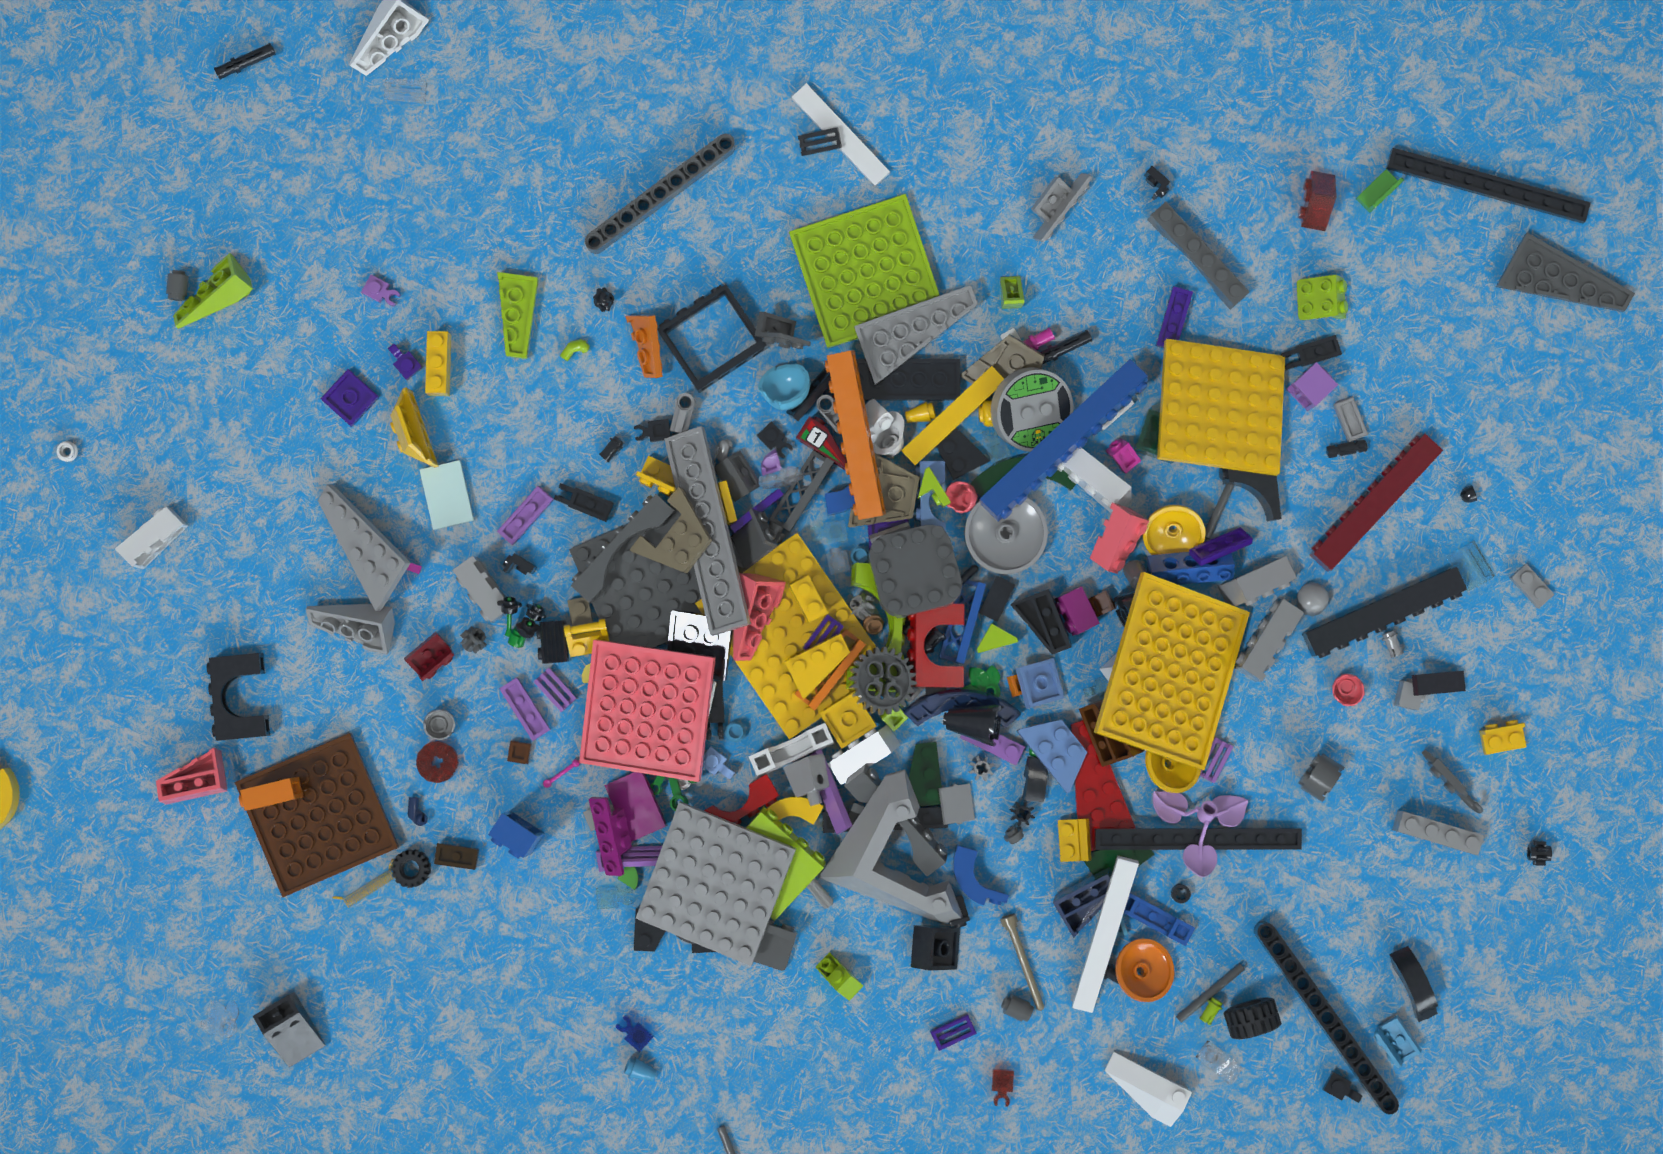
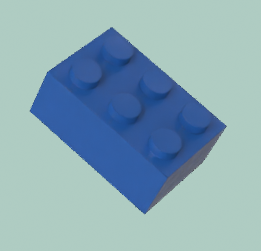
M510 810L501 814L488 835L492 837L491 841L500 847L502 845L510 849L508 852L519 859L520 857L524 858L531 855L545 833Z

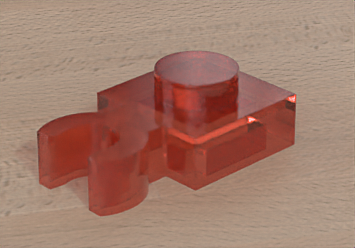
M992 1069L991 1090L997 1091L993 1098L995 1106L998 1105L999 1098H1004L1005 1106H1009L1010 1100L1007 1092H1013L1014 1070Z

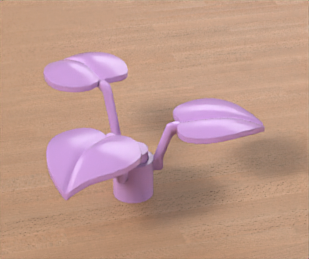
M1154 791L1152 797L1156 813L1162 820L1168 823L1176 824L1181 820L1182 816L1186 817L1197 812L1198 819L1204 823L1199 846L1195 844L1187 846L1183 852V861L1187 868L1197 876L1206 877L1210 875L1217 864V854L1212 846H1203V840L1209 823L1214 817H1217L1219 823L1224 826L1235 827L1239 825L1244 818L1248 800L1238 796H1218L1212 801L1203 802L1201 807L1196 806L1195 809L1185 812L1188 808V802L1180 793Z

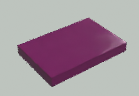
M634 772L604 785L614 809L624 808L631 842L667 826L645 773Z

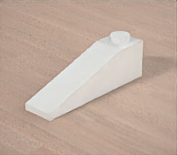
M383 0L378 6L349 65L367 76L384 63L388 56L395 51L397 53L401 50V46L409 40H414L429 20L405 0Z

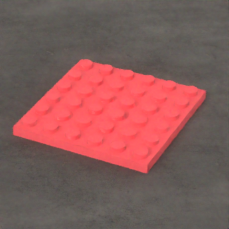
M598 639L593 640L579 763L700 782L716 657Z

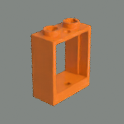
M294 777L240 790L239 802L241 807L248 811L304 796L299 777Z

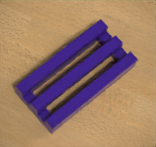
M826 614L803 645V648L805 650L810 648V644L828 620L831 621L830 625L815 645L823 642L835 625L838 627L830 637L840 633L844 626Z
M968 1014L930 1031L939 1051L977 1034ZM965 1020L967 1021L966 1024H964V1025H962V1026H960V1027H957V1028H955V1029H953V1030H951V1031H949V1032H947V1033H944V1034H942V1035H940V1036H938V1037L936 1036V1034L939 1033V1032H942V1031H944V1030H946V1029H948V1028H950V1027H952V1026H955V1025H957V1024H959V1023H961V1022H963V1021H965ZM967 1028L971 1030L943 1044L939 1042Z

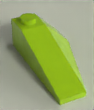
M231 253L214 266L211 270L213 275L206 283L202 281L198 285L200 288L194 297L189 296L173 315L176 328H182L237 303L243 297H247L253 289L251 279Z

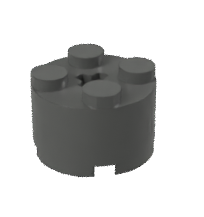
M1318 754L1309 765L1312 767L1310 773L1308 771L1304 773L1298 784L1302 785V790L1323 802L1325 797L1322 795H1326L1327 792L1330 793L1342 774L1339 771L1344 770L1345 767L1325 754Z

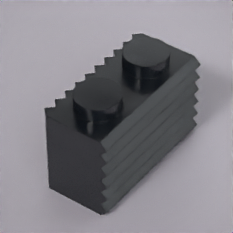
M566 621L539 622L540 630L536 632L537 639H541V647H538V659L542 660V664L569 662L568 645L564 633Z

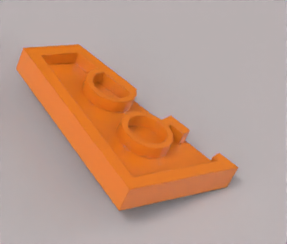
M655 315L625 316L627 323L631 322L633 328L631 337L633 341L636 340L639 348L637 356L644 378L663 377L659 351L660 343L657 334L658 325Z

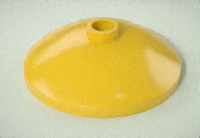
M1183 505L1164 506L1153 512L1147 519L1149 523L1143 534V541L1151 555L1189 552V549L1204 543L1205 526L1203 520L1198 513ZM1170 526H1176L1175 529H1169Z
M1146 751L1145 764L1151 780L1160 789L1169 793H1181L1189 790L1196 784L1201 770Z

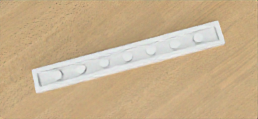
M1117 856L1072 1003V1008L1093 1013L1139 865L1137 860Z

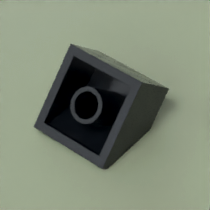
M914 925L911 967L929 971L957 970L960 928Z

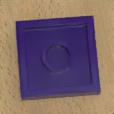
M347 369L320 399L352 427L379 396L350 369Z

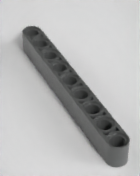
M729 134L718 136L591 231L585 237V245L588 251L593 254L601 253L731 156L735 151L734 138ZM724 141L731 143V147L728 149H723L720 145ZM712 153L715 155V158L712 161H706L704 156ZM692 165L699 168L694 174L688 172V168ZM674 178L682 179V183L678 186L671 184ZM658 190L666 192L663 198H657L655 193ZM642 202L649 203V208L642 211L639 209V205ZM626 214L633 216L632 221L629 223L622 221ZM613 226L617 228L615 234H606L608 227ZM599 239L600 244L597 247H591L590 241Z

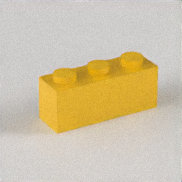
M427 331L425 393L429 396H450L452 335L448 331Z

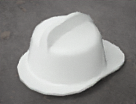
M890 411L889 413L893 416L894 420L888 429L879 434L877 440L873 443V448L876 454L885 455L893 459L894 455L898 454L904 447V419L898 412Z

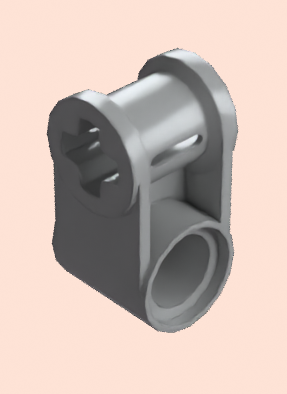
M822 395L817 400V409L830 427L838 434L836 422L839 420L838 413L835 414L833 409V401L835 400L829 395ZM827 399L832 403L829 410L821 409L820 402Z

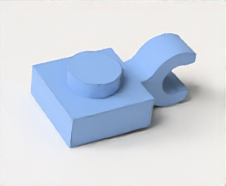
M710 747L704 754L703 767L714 776L718 771L728 779H731L735 774L733 770L724 765L727 758L714 748Z

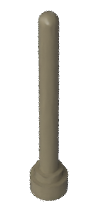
M1016 914L1006 915L1000 918L1002 927L1009 931L1036 1009L1042 1011L1044 1004L1016 929L1018 922Z

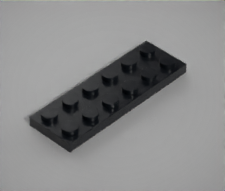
M856 359L864 401L872 399L876 401H954L960 396V359H908L876 385L873 382L866 359Z

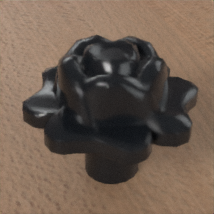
M605 287L596 290V294L593 296L595 306L601 312L610 311L611 305L614 303V296Z

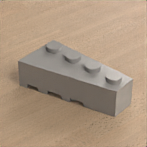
M1285 599L1273 602L1269 608L1270 615L1267 619L1264 617L1257 627L1260 630L1256 636L1252 635L1246 643L1248 648L1244 653L1241 652L1236 659L1237 665L1235 669L1254 682L1264 680L1266 675L1263 672L1267 671L1269 667L1271 668L1275 662L1273 655L1275 653L1278 654L1286 644L1284 638L1292 634L1304 614L1303 611Z

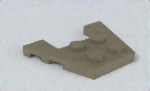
M1009 334L962 372L960 377L973 384L986 369L993 366L1005 379L1014 371L1022 368L1035 367L1042 369L1045 356Z
M875 453L877 469L880 470L879 479L886 515L858 520V516L854 515L853 508H851L848 527L913 518L920 477Z
M678 486L667 500L681 513V516L658 546H654L647 538L640 535L630 551L688 573L712 542V539L701 519L696 515L694 507L687 499L683 488Z

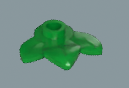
M993 665L986 672L976 667L969 668L971 684L966 685L962 689L986 692L988 688H992L994 690L993 695L1000 696V688L998 686L1000 674Z

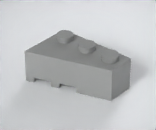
M1284 556L1222 584L1218 588L1225 603L1232 606L1245 603L1248 606L1257 602L1256 597L1260 595L1265 598L1274 594L1273 589L1277 587L1279 590L1291 586L1290 581L1297 578L1287 556Z

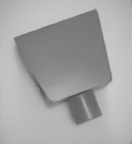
M824 754L808 756L783 767L796 797L807 796L810 806L822 803L819 791L829 787Z

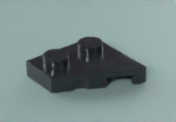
M636 908L634 951L654 952L666 931L636 919L639 908Z

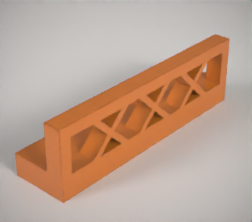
M847 629L841 633L842 637L849 636L855 641V644L849 649L850 653L835 667L831 675L830 673L828 674L827 680L819 684L822 685L817 691V687L815 688L813 698L810 701L807 698L803 700L799 690L795 692V695L814 711L866 646L864 642Z

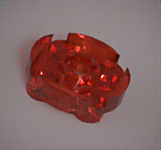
M441 741L426 744L417 754L416 766L418 772L429 782L441 783L451 779L459 765V757L456 750ZM435 756L438 759H443L440 768L432 764Z

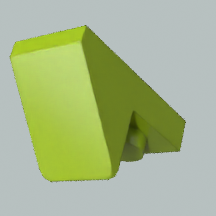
M930 467L926 468L918 499L932 491L934 494L931 497L937 506L941 505L944 508L951 501Z

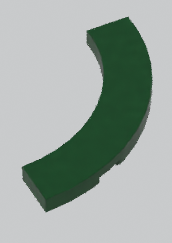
M1025 456L1008 459L993 465L977 476L970 484L975 488L976 493L982 497ZM1057 470L1051 477L1047 476L1045 478L1064 486L1069 491L1076 485L1069 479L1068 474L1064 470L1062 472Z

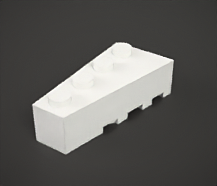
M1077 448L1066 463L1062 462L1057 467V470L1060 472L1064 470L1072 482L1083 488L1111 514L1113 511L1110 508L1112 502L1126 507L1132 500L1131 486L1082 448Z

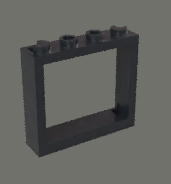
M726 284L714 287L710 291V295L705 298L704 296L699 297L693 302L694 305L688 309L686 307L682 308L676 313L677 316L675 318L664 320L659 325L660 328L657 329L698 393H701L767 349V345L765 342H762V338L755 336L756 328ZM725 296L756 343L698 381L667 334Z

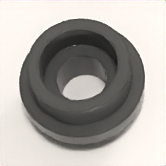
M1011 826L1005 831V841L1010 844L1019 842L1024 837L1022 827Z

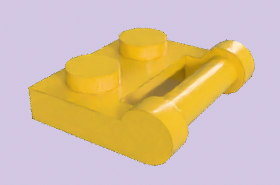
M599 619V622L570 626V624L564 625L570 657L592 654L593 640L595 639L609 641L605 619Z

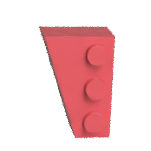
M1112 502L1110 506L1113 510L1109 520L1105 519L1104 521L1105 531L1103 536H1098L1090 559L1105 570L1118 574L1125 566V561L1129 554L1134 551L1138 539L1145 533L1149 520L1131 508Z

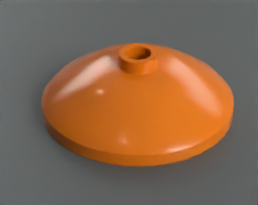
M1137 939L1126 944L1117 957L1115 966L1116 978L1121 989L1130 998L1139 1002H1153L1165 996L1170 990L1174 980V964L1170 954L1160 943L1151 939ZM1137 968L1141 971L1140 975L1137 974Z

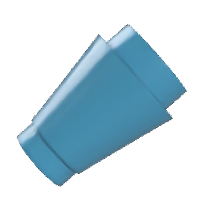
M635 1057L634 1059H628L624 1074H627L629 1078L653 1081L657 1069Z

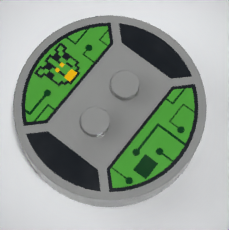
M1035 367L1019 369L1008 375L999 384L994 393L991 403V419L994 429L1007 444L1020 450L1031 452L1073 412V398L1066 383L1056 374Z

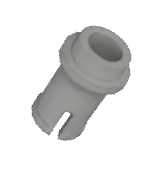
M1390 630L1382 634V641H1385L1391 658L1404 653L1397 639L1398 633Z

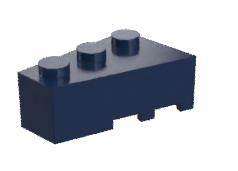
M1110 867L1055 895L1053 904L1073 938L1101 910L1113 873Z

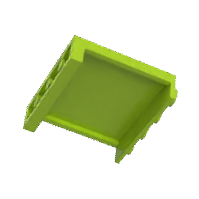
M763 807L746 828L797 848L770 917L775 921L822 871L826 861L820 852H814L809 847V843L803 837H797L787 823L783 824L780 822L774 811Z

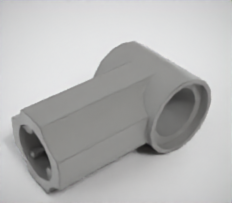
M682 393L677 397L670 431L682 433L689 430L693 410L696 406V401L691 394ZM685 397L691 399V405L688 408L681 407V400Z

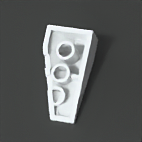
M1114 1051L1105 1068V1072L1152 1118L1170 1127L1184 1111L1192 1094L1189 1088Z

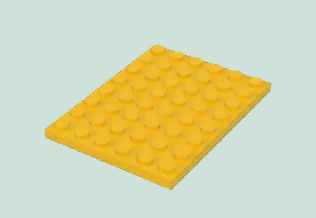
M798 533L781 543L743 572L782 580L786 583L778 608L774 607L769 617L772 620L769 625H765L761 633L762 639L752 659L735 661L789 740L821 718L819 713L850 693L856 692L854 689H846V670L815 711L795 695L798 688L784 661L805 651L803 645L825 615L809 623L789 584L809 575L828 612L827 614L844 626L840 633L847 629L866 644L859 655L863 654L866 656L867 650L870 649L873 652V649L876 647L855 615L851 614V609ZM700 599L695 604L700 612L705 614L702 599ZM827 621V623L818 633L816 638L810 644V648L816 644L821 635L830 625L831 621ZM835 625L824 641L830 638L838 626ZM732 630L730 655L732 656V658L734 630ZM847 635L843 638L848 649H851L855 641ZM859 655L855 658L854 661L857 660L861 662ZM828 675L822 680V682H825L827 680ZM822 685L817 686V691L820 689ZM815 689L806 697L809 701L815 695Z
M1141 572L1094 733L1193 768L1205 770L1250 612L1146 572Z

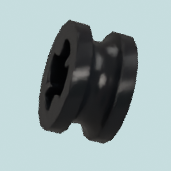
M1177 884L1172 888L1171 897L1175 902L1185 903L1190 899L1191 892L1187 886ZM1179 888L1180 890H1183L1184 888L1186 891L1184 893L1185 897L1183 899H1181L1180 897L1178 899L1176 898V895L1178 894L1176 890Z

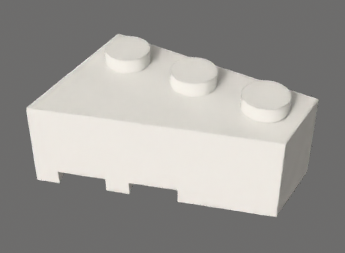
M162 507L154 513V517L144 523L136 532L115 548L132 567L145 569L188 527L172 508Z
M885 725L878 731L875 728L864 735L866 738L861 742L857 739L848 745L849 749L844 753L840 750L831 756L833 760L828 763V766L840 784L845 783L847 778L864 764L870 767L901 745L888 725Z

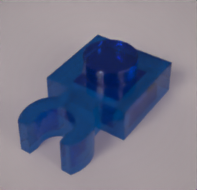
M624 1015L623 1019L627 1022V1026L622 1027L617 1023L616 1028L620 1032L627 1033L624 1039L640 1053L654 1035L639 1022L633 1026L630 1017Z

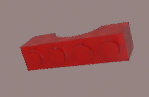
M765 774L749 784L748 800L740 809L723 811L712 805L703 811L735 824H740L742 822L740 818L748 815L750 818L759 813L758 808L764 804L769 807L777 802L776 797L779 796V793L768 774Z

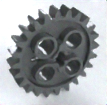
M875 647L873 652L870 649L867 650L866 656L863 654L859 655L861 662L857 660L853 662L857 668L850 669L854 676L849 677L848 680L854 681V684L849 686V688L856 690L852 697H859L856 703L863 702V710L871 707V714L875 713L878 709L879 715H883L884 710L889 715L892 714V709L898 712L900 711L899 706L902 708L906 707L904 700H912L908 694L915 693L911 686L917 684V682L912 681L911 677H914L916 673H910L909 670L913 668V665H906L909 659L902 660V652L895 655L894 648L887 652V647H882L880 652L879 648ZM871 664L877 668V673L875 675L871 674L869 671V666ZM891 666H894L897 670L895 677L890 674L889 669ZM879 678L886 680V684L879 682ZM870 685H872L876 689V693L874 696L870 695L868 692V687ZM890 687H893L896 691L894 698L889 695L888 690Z

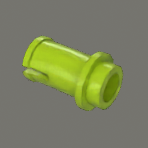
M1214 997L1207 1001L1208 1005L1199 1017L1200 1020L1205 1023L1207 1022L1208 1025L1212 1024L1218 1011L1223 1009L1221 1007L1223 1003Z

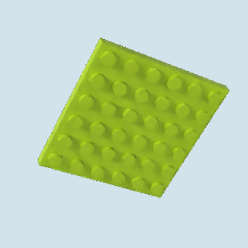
M906 194L789 231L827 349L857 340L858 337L854 329L856 325L940 296Z

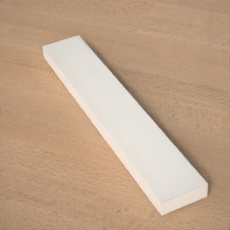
M807 83L792 96V100L822 131L839 128L842 148L839 150L874 187L890 174V171ZM835 133L827 134L826 136L828 138L834 137Z

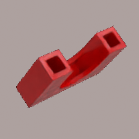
M952 604L946 608L941 607L909 615L910 628L908 629L907 637L908 641H910V649H908L907 658L910 665H913V668L909 670L910 673H916L914 677H911V680L917 682V684L911 687H964L963 666L936 665L928 659L924 650L925 637L935 626L964 625V604Z

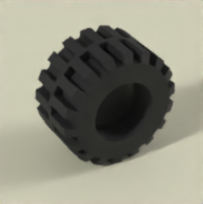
M1268 997L1234 1005L1223 1013L1230 1037L1233 1039H1247L1263 1035L1277 1029L1282 1024L1275 1000Z

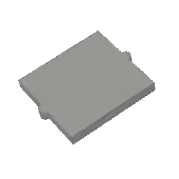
M952 784L950 787L939 788L944 825L952 823L962 824L964 821L975 820L970 784Z

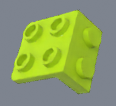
M1329 275L1298 280V318L1300 320L1327 317L1346 319L1348 303L1345 300L1347 283L1344 278L1338 275Z

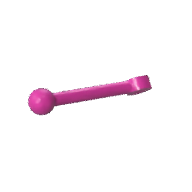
M574 759L572 761V764L563 769L557 775L552 777L550 780H545L543 782V786L545 788H549L552 785V782L557 780L559 777L564 775L573 767H578L580 765L579 760Z

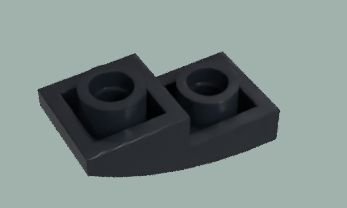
M1027 756L1024 770L1026 781L1022 798L1024 801L1044 802L1048 770L1037 757Z

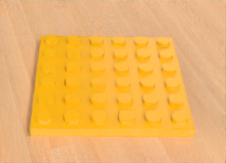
M1166 339L1163 352L1157 459L1274 476L1279 475L1285 357H1282V355Z

